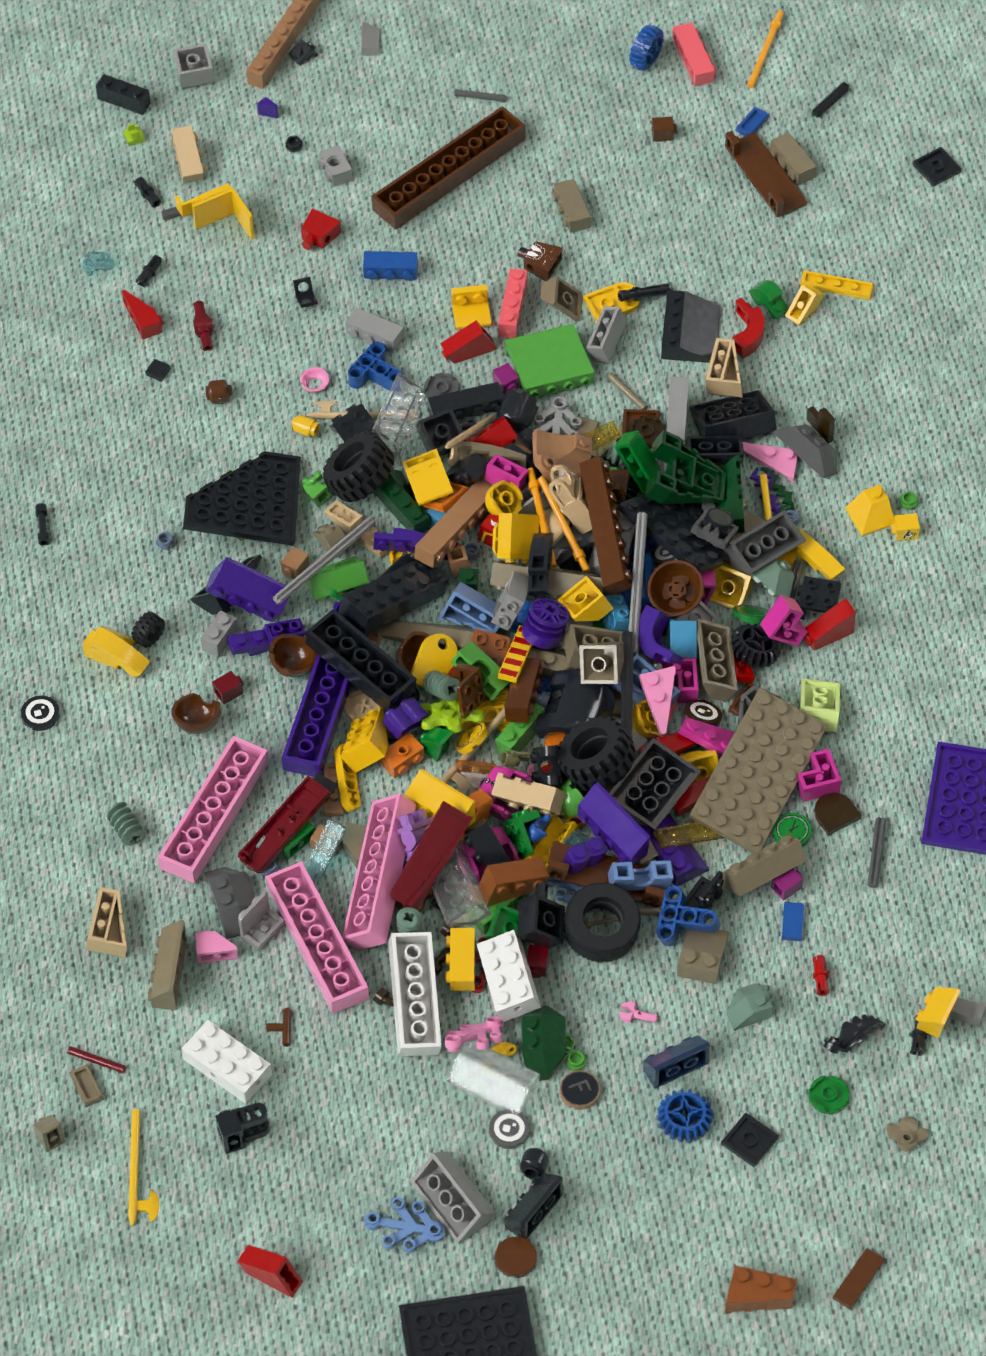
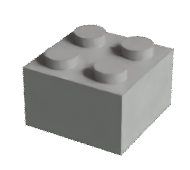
M207 43L173 50L174 63L181 88L215 82Z

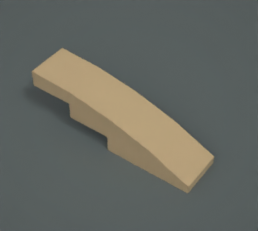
M337 500L324 511V514L338 527H341L346 534H349L364 521L361 514ZM373 526L356 541L381 558L388 550H373L374 532H378V529Z

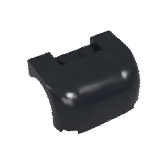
M580 669L554 671L549 684L552 692L544 714H538L533 729L538 737L543 739L545 735L551 732L569 734L573 727H577L582 721H588L589 718L594 717L597 719L598 716L611 718L616 706L614 693L608 684H581Z

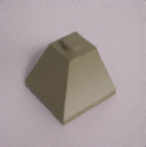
M557 275L541 284L540 299L576 322L580 321L582 293Z
M623 642L579 645L581 684H619L624 663Z

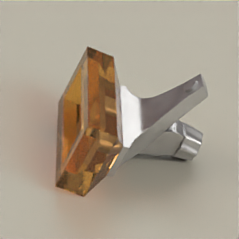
M455 759V768L470 782L469 795L480 788L481 781L497 766L495 763Z

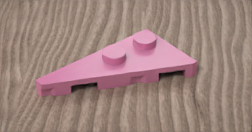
M743 442L744 454H748L754 458V461L774 470L777 474L781 473L788 477L789 481L794 482L798 458L795 452L789 448Z
M675 666L639 675L641 686L660 737H664L667 731Z

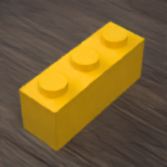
M450 928V936H446V947L450 948V953H446V965H450V971H446V983H450V991H475V928Z

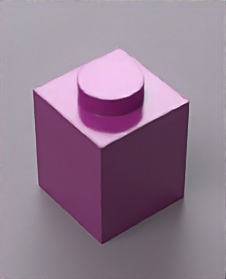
M509 363L493 370L494 383H499L503 395L508 390L515 389L516 391L520 388L519 376Z
M791 869L772 879L771 888L784 901L802 889L803 876L798 870Z

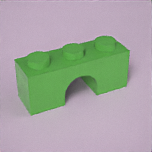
M472 641L460 649L451 661L455 667L460 663L479 667L484 681L482 683L484 694L492 701L505 692L511 684L509 681L498 679L500 667Z

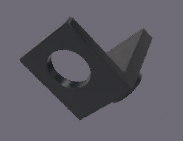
M310 276L293 280L296 300L300 307L317 305L318 300L313 293ZM302 282L308 284V289L304 292L298 290V286Z

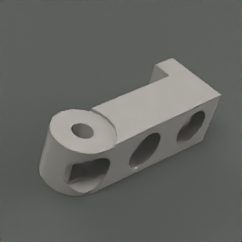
M958 997L949 1017L980 1027L986 1012V1003L982 1001L975 1003Z

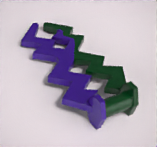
M756 467L750 479L756 481L754 486L761 487L760 476H757L759 468ZM761 467V471L766 473L767 479H770L768 482L769 493L771 490H778L776 495L769 494L771 511L774 512V515L784 510H795L794 503L792 502V492L785 491L786 486L775 484L779 475H775V471L772 469ZM778 496L784 497L782 504H786L785 506L778 508L779 503H775Z

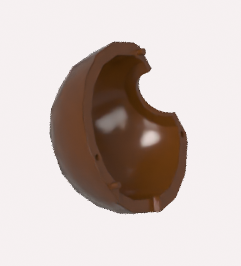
M412 632L396 651V662L409 673H411L422 642L430 636L425 632Z
M284 633L277 636L271 642L269 648V658L273 667L285 677L296 678L308 674L313 668L317 653L306 645V637L295 634L285 635Z
M192 693L181 697L175 702L171 715L176 725L189 734H201L215 726L220 718L221 704L215 700L208 704L202 700L200 695Z

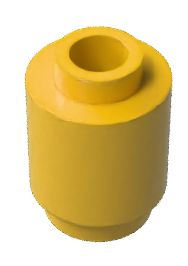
M299 414L293 418L291 427H293V431L307 437H316L320 429V423Z

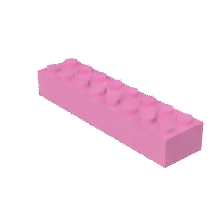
M235 736L231 738L159 854L158 861L161 870L195 884L269 763L268 750Z
M401 793L373 801L342 935L344 942L356 950L370 948L387 942L396 902L391 898L390 891L402 872L406 854L405 849L407 848L401 840V835L397 832V829L402 828L399 817L414 812L416 804Z
M302 861L265 876L267 890L281 917L285 919V924L331 1013L335 1014L369 999L368 986Z

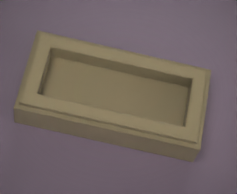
M88 1064L69 1072L85 1107L104 1100V1096Z

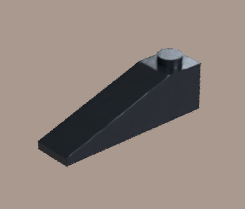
M259 554L248 557L241 564L255 570L262 556ZM206 587L190 598L194 604L212 615L218 614L219 611L227 613L231 610L230 607L232 606L228 601L214 597L211 593L206 592Z

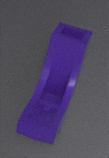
M646 605L640 616L638 641L641 649L648 657L658 663L663 664L666 662L671 665L674 662L680 665L683 658L666 649L662 643V633L670 617Z

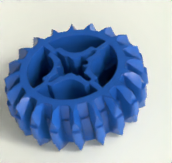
M649 24L638 33L634 43H632L633 46L629 54L630 65L634 68L645 71L658 58L664 42V34L660 28Z
M681 1088L680 1093L673 1090L672 1096L667 1094L665 1100L660 1102L657 1120L660 1122L659 1127L664 1129L665 1135L671 1133L670 1138L672 1140L677 1136L679 1142L682 1141V1138H686V1141L689 1143L691 1137L697 1141L698 1135L704 1137L705 1131L710 1130V1124L713 1122V1110L710 1109L711 1104L706 1102L705 1096L700 1097L699 1091L692 1094L691 1088L688 1092H684L683 1088ZM680 1105L679 1108L670 1111L673 1107ZM683 1109L685 1110V1114H687V1121L685 1119V1116H683ZM697 1119H700L698 1123L690 1126L692 1122L697 1121Z

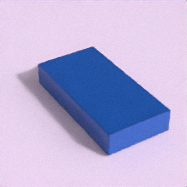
M754 107L736 127V132L744 136L756 133L769 118V113Z
M784 902L781 940L802 941L804 903Z

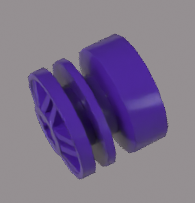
M547 598L534 600L522 627L524 639L531 645L542 649L557 647L568 622L569 612L566 607L555 600Z

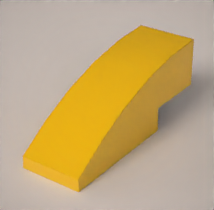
M98 627L89 640L114 666L122 667L133 678L140 676L150 662L130 644L102 627Z

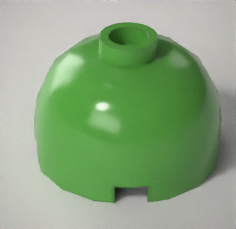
M567 779L558 787V789L566 793L560 814L562 816L566 814L570 818H578V804L584 797L576 787L574 788L571 784L572 782Z

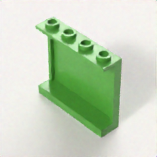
M574 324L505 340L504 352L506 357L510 356L524 391L535 399L594 383L595 372Z

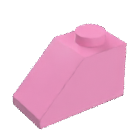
M205 930L195 933L198 963L238 959L237 946L216 931Z

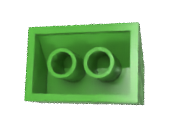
M354 556L326 565L306 584L312 597L323 601L330 598L331 589L337 590L336 595L346 593L347 589L353 587L357 589L369 583L364 562Z

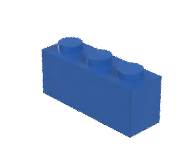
M364 251V278L371 280H417V252Z

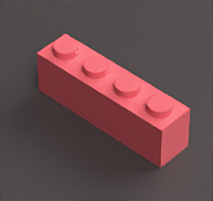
M692 22L673 27L672 39L694 86L714 82V76L717 74L714 64H711L710 54L705 51V44L699 38L698 29H695Z
M512 268L509 270L498 322V337H517L528 284V270Z

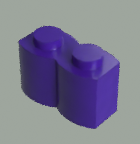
M415 698L405 699L398 705V708H391L384 714L385 718L382 723L398 740L411 730L418 728L422 720L428 717L429 714Z
M594 837L586 841L585 844L572 846L568 849L563 860L565 863L570 864L569 874H577L586 867L600 864L608 848L601 837Z

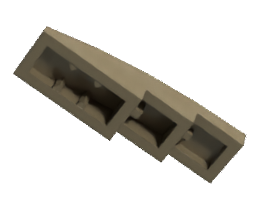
M462 441L458 444L459 460L477 452L489 463L497 454L526 469V455L519 452L477 442Z

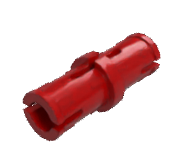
M816 955L817 960L815 956L812 958L816 993L819 996H825V991L827 995L830 992L828 987L829 972L826 970L825 956Z

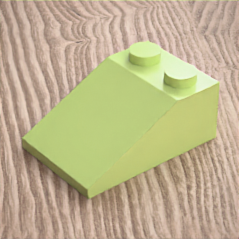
M802 678L799 710L828 725L825 732H836L840 708V683Z

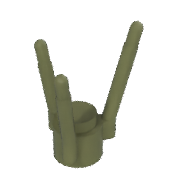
M503 751L500 763L509 769L520 771L515 766L518 767L520 761H529V758L521 756H530V752L533 751Z

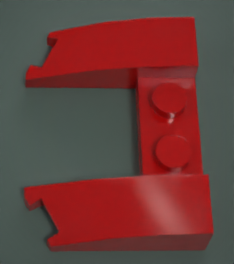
M678 732L657 739V741L677 755L697 745V743ZM648 744L639 748V754L644 750V748ZM710 776L690 785L673 807L677 817L693 809Z

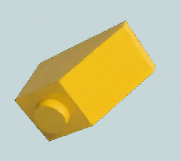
M802 285L785 316L796 324L801 325L818 308L825 294L810 285Z

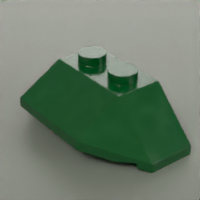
M548 1005L541 1006V1008L522 1016V1054L529 1082L549 1080L552 1073L566 1056V1018Z

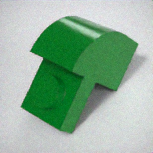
M771 280L761 281L748 290L756 305L764 304L773 319L778 318L789 309L781 296L783 291Z

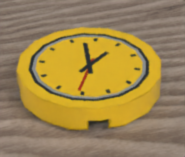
M483 722L472 724L460 734L454 748L460 754L472 752L474 750L472 747L481 745L486 739L489 732L488 727Z

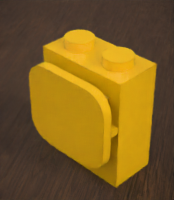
M499 513V523L493 529V552L497 555V558L505 559L507 563H516V559H519V563H528L534 533H539L540 515Z

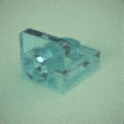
M88 252L83 260V269H85L87 276H92L95 269L111 270L113 266L108 252Z

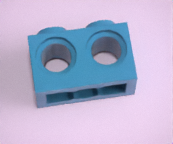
M605 595V598L614 608L602 618L606 629L623 632L629 631L630 611L623 595Z

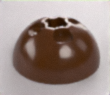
M672 560L658 566L649 578L648 597L652 605L665 615L682 616L688 614L699 605L703 597L704 583L702 576L696 567L686 561Z

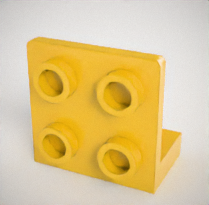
M487 284L451 288V303L456 330L463 329L476 320L482 327L491 326Z

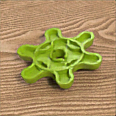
M458 698L453 701L441 699L438 703L420 704L429 714L421 723V728L424 730H431L437 726H446L448 730L456 734L462 731L461 725L467 721L481 722L485 720L483 711L476 709L467 718H461Z

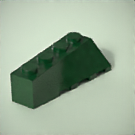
M736 455L721 468L726 472L724 499L716 504L717 508H722L724 511L731 513L734 520L733 524L739 527L737 533H745L740 455Z
M392 470L387 480H384L383 485L380 488L378 487L374 494L406 529L421 533L430 529L429 516L418 506L402 471Z

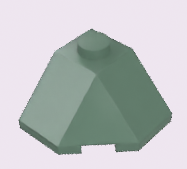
M776 559L751 574V577L758 584L761 582L768 589L767 592L778 599L780 595L790 598L794 574L791 570V565L786 561L782 560L781 562Z
M757 983L737 989L726 1014L733 1030H737L772 1018L773 1006L766 991Z

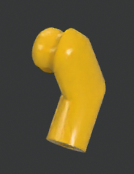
M499 1042L488 1050L486 1055L490 1060L495 1059L499 1055L512 1056L517 1052V1047L513 1043Z

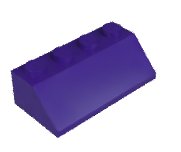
M225 557L211 572L206 587V592L211 593L214 597L228 601L231 605H236L248 613H253L263 620L274 622L280 616L290 598L289 596L280 605H277L273 601V596L286 586L285 584L228 557Z
M598 782L595 783L578 804V818L590 827L596 837L599 836L603 839L608 850H612L620 862H632V866H634L647 856L650 836Z
M668 813L655 831L639 824L650 836V840L658 853V856L654 857L655 860L671 861L673 885L680 886L709 871L703 859L670 813Z

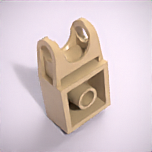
M564 465L553 466L550 470L552 482L549 484V492L559 505L563 515L567 516L571 521L573 528L583 535L592 530L582 478L577 479ZM557 470H561L565 474L561 477H558L554 474V472Z

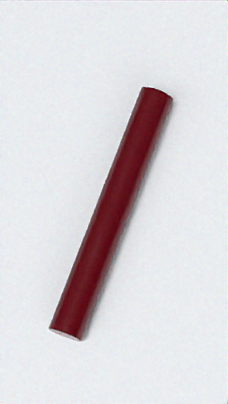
M72 1046L68 1048L67 1054L120 1073H124L126 1070L125 1065Z

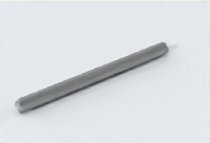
M645 512L637 513L629 619V631L633 632V655L638 653L647 513Z
M369 516L280 590L273 596V601L280 605L376 524L373 517Z

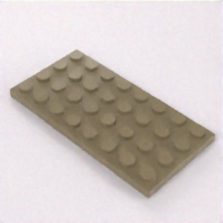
M759 688L688 817L753 854L759 853L798 782V774L802 773L811 758L810 753L814 752L828 725L766 690Z

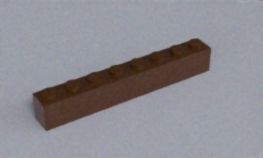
M599 455L581 462L579 465L603 587L612 596L632 588L630 581L632 580V574L627 566L629 559L624 551L626 544L621 536V533H623L622 526L618 521L620 513L615 506L617 498L612 491L614 483L609 476L611 468L608 461H604Z

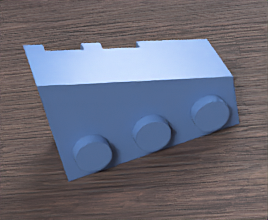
M462 582L458 584L438 618L441 621L449 620L457 625L464 624L472 626V629H480L495 634L499 629V626L491 623L496 602Z
M638 654L633 657V699L641 702L647 699L641 686L639 675L656 671V669ZM621 677L619 684H610L609 686L618 693H621ZM674 685L670 707L678 700L680 690Z

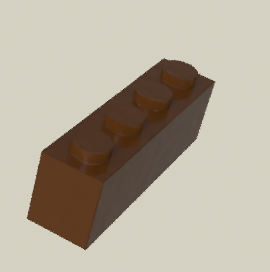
M527 658L517 682H511L504 706L506 722L529 723L531 715H534V703L538 701L537 691L541 690V678H544L545 673L544 667L541 666V659Z

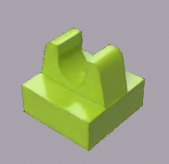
M135 123L129 124L128 129L123 130L128 146L145 142L140 126H135Z

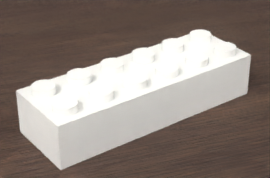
M431 932L391 933L388 944L398 1056L438 1055L441 1049L432 934Z

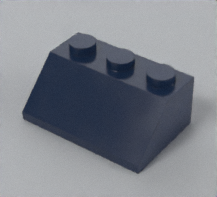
M698 1035L693 1038L688 1037L676 1046L665 1048L661 1053L649 1055L643 1060V1070L654 1089L709 1064L710 1044Z

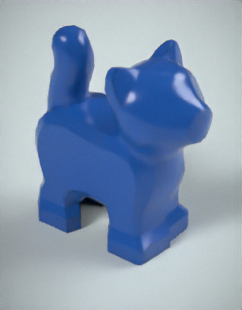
M549 814L540 815L539 818L526 822L528 825L526 832L531 844L539 842L547 836L544 830L551 819Z

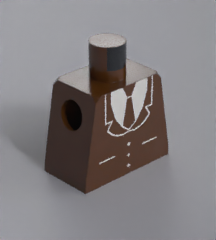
M534 242L530 250L521 247L518 251V257L524 259L525 270H528V272L544 281H548L563 259V248Z

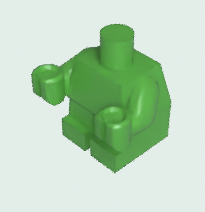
M316 471L314 477L310 479L305 477L302 483L311 501L319 508L332 494L324 481L319 483L323 476L319 471Z

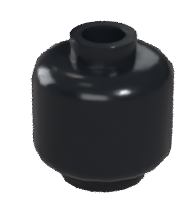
M529 1148L522 1156L519 1165L520 1170L529 1179L539 1178L546 1172L549 1157L539 1148Z

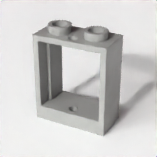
M515 571L512 573L497 600L491 623L507 631L509 630L525 603L528 592V577Z

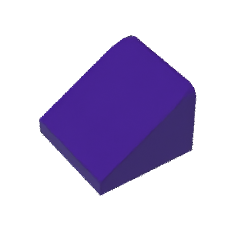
M265 97L257 103L258 115L272 118L279 117L278 105L269 98Z

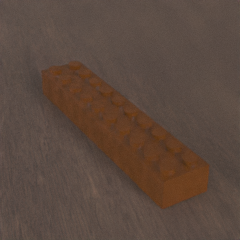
M501 106L372 195V210L396 230L526 139V125Z

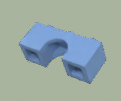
M651 861L649 866L642 869H634L632 862L612 863L608 872L609 884L622 887L626 891L645 890L647 885L667 889L673 880L671 861Z

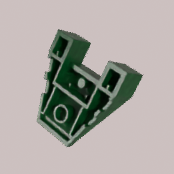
M663 430L652 443L651 456L667 463L666 473L658 470L647 482L645 497L660 504L722 502L724 499L726 472L709 459L705 461L698 455L696 449L693 448L691 450L683 444V439Z

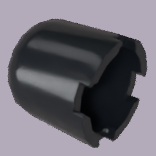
M515 389L508 390L496 414V421L504 416L518 436L523 429L529 428L539 409V406L536 405L537 400L525 391L521 394L515 392Z

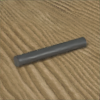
M455 89L454 96L506 102V95L460 89Z

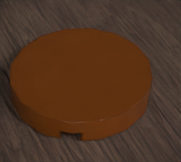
M510 1237L503 1240L495 1251L496 1266L503 1275L508 1277L521 1278L527 1276L533 1271L537 1262V1252L534 1245L522 1237Z

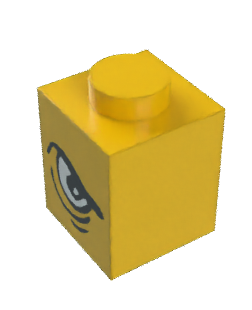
M917 513L894 516V523H891V533L895 534L896 541L919 539L920 526Z

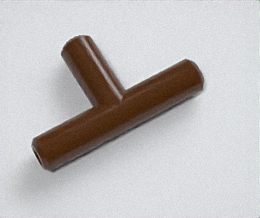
M290 1008L283 1009V1023L266 1024V1031H282V1045L285 1047L290 1045Z

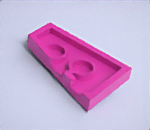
M686 717L678 733L708 750H715L717 755L722 756L735 732Z

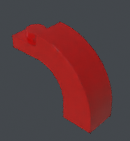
M741 297L736 300L735 312L747 324V328L734 335L733 340L736 352L743 359L755 352L763 340L764 316L758 306L752 309L751 305L748 302L746 303Z

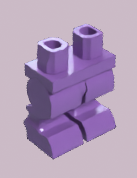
M424 808L399 817L402 828L397 829V832L401 835V840L407 847L405 849L407 862L433 816L427 818Z

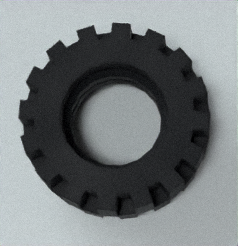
M148 611L143 614V617L139 618V621H136L131 637L145 648L151 647L162 636V631L165 630V621L152 611Z

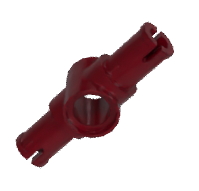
M196 301L193 303L195 335H198L203 351H210L213 349L211 339L213 332L212 320L206 314L203 301Z

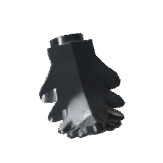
M863 1014L862 1019L854 1016L852 1023L846 1021L842 1024L839 1038L834 1036L830 1038L825 1037L823 1046L834 1054H837L839 1051L848 1053L853 1046L865 1040V1035L873 1033V1029L885 1027L886 1023L878 1018L875 1019L872 1015L868 1018L867 1015Z

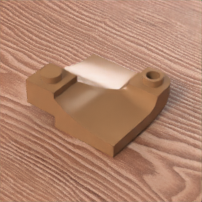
M538 429L532 433L534 465L546 480L552 482L550 470L555 465H564L577 479L582 478L579 463L589 460L592 454L591 438L578 433L574 435H561ZM557 470L554 472V474L558 477H561L565 474L561 470Z

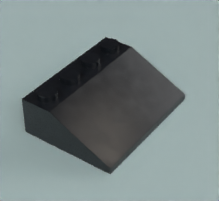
M667 290L661 359L710 363L715 341L718 338L721 305L686 291Z
M759 390L743 393L742 397L730 396L689 406L700 436L742 435V439H751L754 436L768 435L777 430L775 411Z
M652 738L633 762L630 770L626 771V775L623 778L621 777L609 794L638 824L655 831L701 771Z

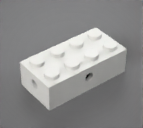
M515 930L478 943L477 947L494 1007L502 1021L505 1022L541 1008L521 939L517 937Z
M209 1020L181 1048L183 1060L245 1104L272 1076L271 1064Z

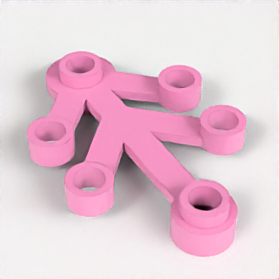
M491 1016L486 1018V1023L463 1024L460 1026V1031L446 1032L445 1047L448 1048L449 1052H457L463 1043L478 1037L476 1040L477 1049L489 1048V1041L485 1033L491 1032L490 1042H502V1033L500 1031L505 1026L504 1022L499 1016Z

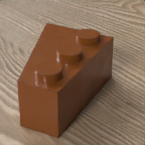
M541 857L487 865L477 891L485 908L536 891V884L547 883L550 875Z
M735 1265L726 1299L725 1313L734 1311L751 1312L752 1310L792 1309L797 1279Z

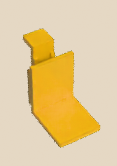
M229 183L186 202H182L178 195L175 196L176 208L181 216L184 218L193 214L196 230L234 214L249 237L254 239L252 214Z

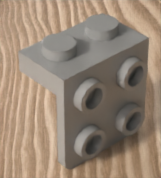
M265 892L256 896L251 905L239 914L238 923L241 939L260 951L284 926L285 919L269 909L268 895Z

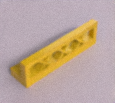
M552 814L544 830L547 836L539 842L533 843L534 853L526 856L525 859L541 857L547 868L553 841L563 843L573 834L577 824L574 821L563 822L557 815Z

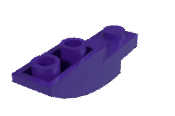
M394 527L393 533L374 532L373 550L413 552L415 545L426 534Z
M297 618L265 624L262 630L229 635L227 642L233 655L248 652L249 656H254L269 651L271 642L277 636L285 633V635L295 634L303 637L306 635V630L301 619Z

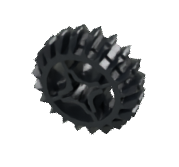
M747 623L746 625H741L739 628H736L731 636L733 655H736V659H740L741 663H747L748 667L750 665L755 668L760 666L762 669L765 666L770 667L777 661L781 653V643L770 639L763 628L756 624L751 625Z

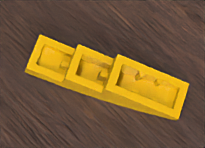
M798 528L806 541L792 549V551L801 561H806L815 572L820 571L827 580H834L844 573L845 568L826 549Z

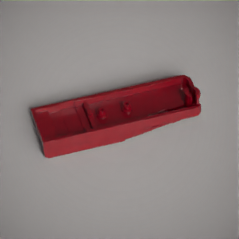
M307 776L239 852L238 857L249 870H253L258 874L264 872L321 808L331 792ZM264 835V841L261 843L259 848H256V845Z
M442 801L391 889L390 896L392 899L402 903L405 908L410 907L416 910L420 908L472 820V816H468L447 802Z

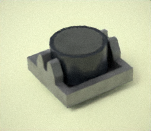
M711 508L704 511L692 526L690 532L712 543L715 547L724 550L737 533L739 527L733 524L734 520L731 513L724 511L722 508Z

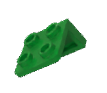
M528 808L511 814L512 818L503 821V829L511 840L518 858L534 853L523 823L539 818L540 814L538 809L531 811Z

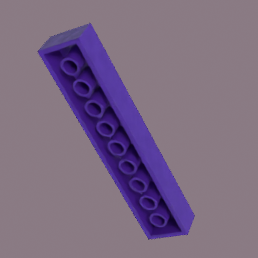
M335 602L333 608L335 611L338 612L341 602ZM318 654L282 755L283 770L313 777L317 773L322 775L324 764L326 763L346 699L352 683Z

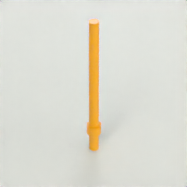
M781 10L777 12L775 19L770 24L771 29L747 84L749 88H754L776 32L782 25L781 20L784 12Z
M528 468V486L533 495L537 515H540L539 525L541 533H549L539 492L540 484L536 479L534 468ZM553 550L551 569L557 567Z
M544 476L540 477L538 481L574 552L573 556L576 562H579L584 573L589 572L591 569L585 559L586 555L583 549H580L559 505L551 496Z

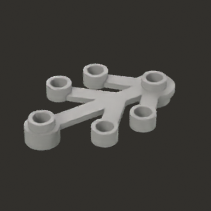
M558 396L553 399L550 408L535 415L534 423L541 427L534 428L533 431L538 429L547 432L553 428L552 433L560 434L561 428L567 435H574L578 432L573 429L581 428L582 420L569 410L567 399ZM555 414V417L552 420L545 423L546 418ZM562 415L571 421V427L562 419Z

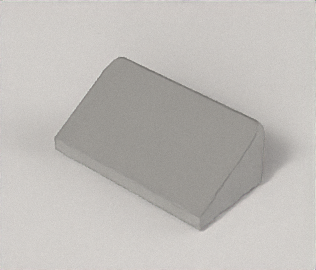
M362 22V56L379 55V28Z

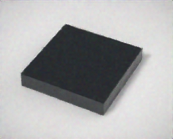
M942 147L914 160L912 163L933 187L962 171V168Z
M745 1113L721 1141V1145L752 1167H755L779 1139V1135Z

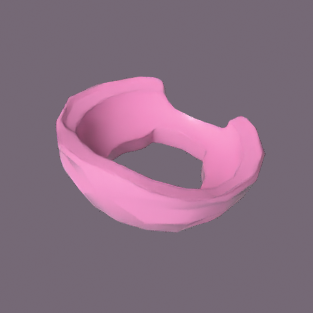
M309 368L301 374L300 382L307 391L317 393L323 391L328 386L329 377L322 368ZM312 378H318L322 381V385L319 388L310 389L307 387L308 381Z

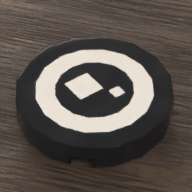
M44 695L28 699L21 709L23 723L35 731H45L52 728L60 717V710L56 701Z

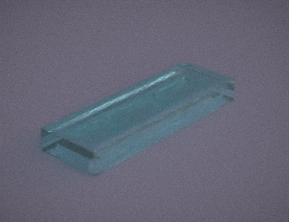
M328 819L305 865L309 876L318 881H321L347 830L346 827L332 819Z

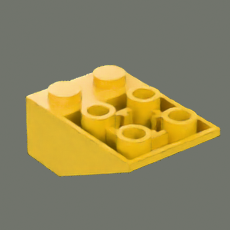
M437 449L402 462L418 506L429 504L435 499L444 498L454 493Z
M381 707L376 710H370L364 717L356 718L350 724L351 727L343 746L341 758L355 773L385 757L388 739L386 726L382 723L384 713Z

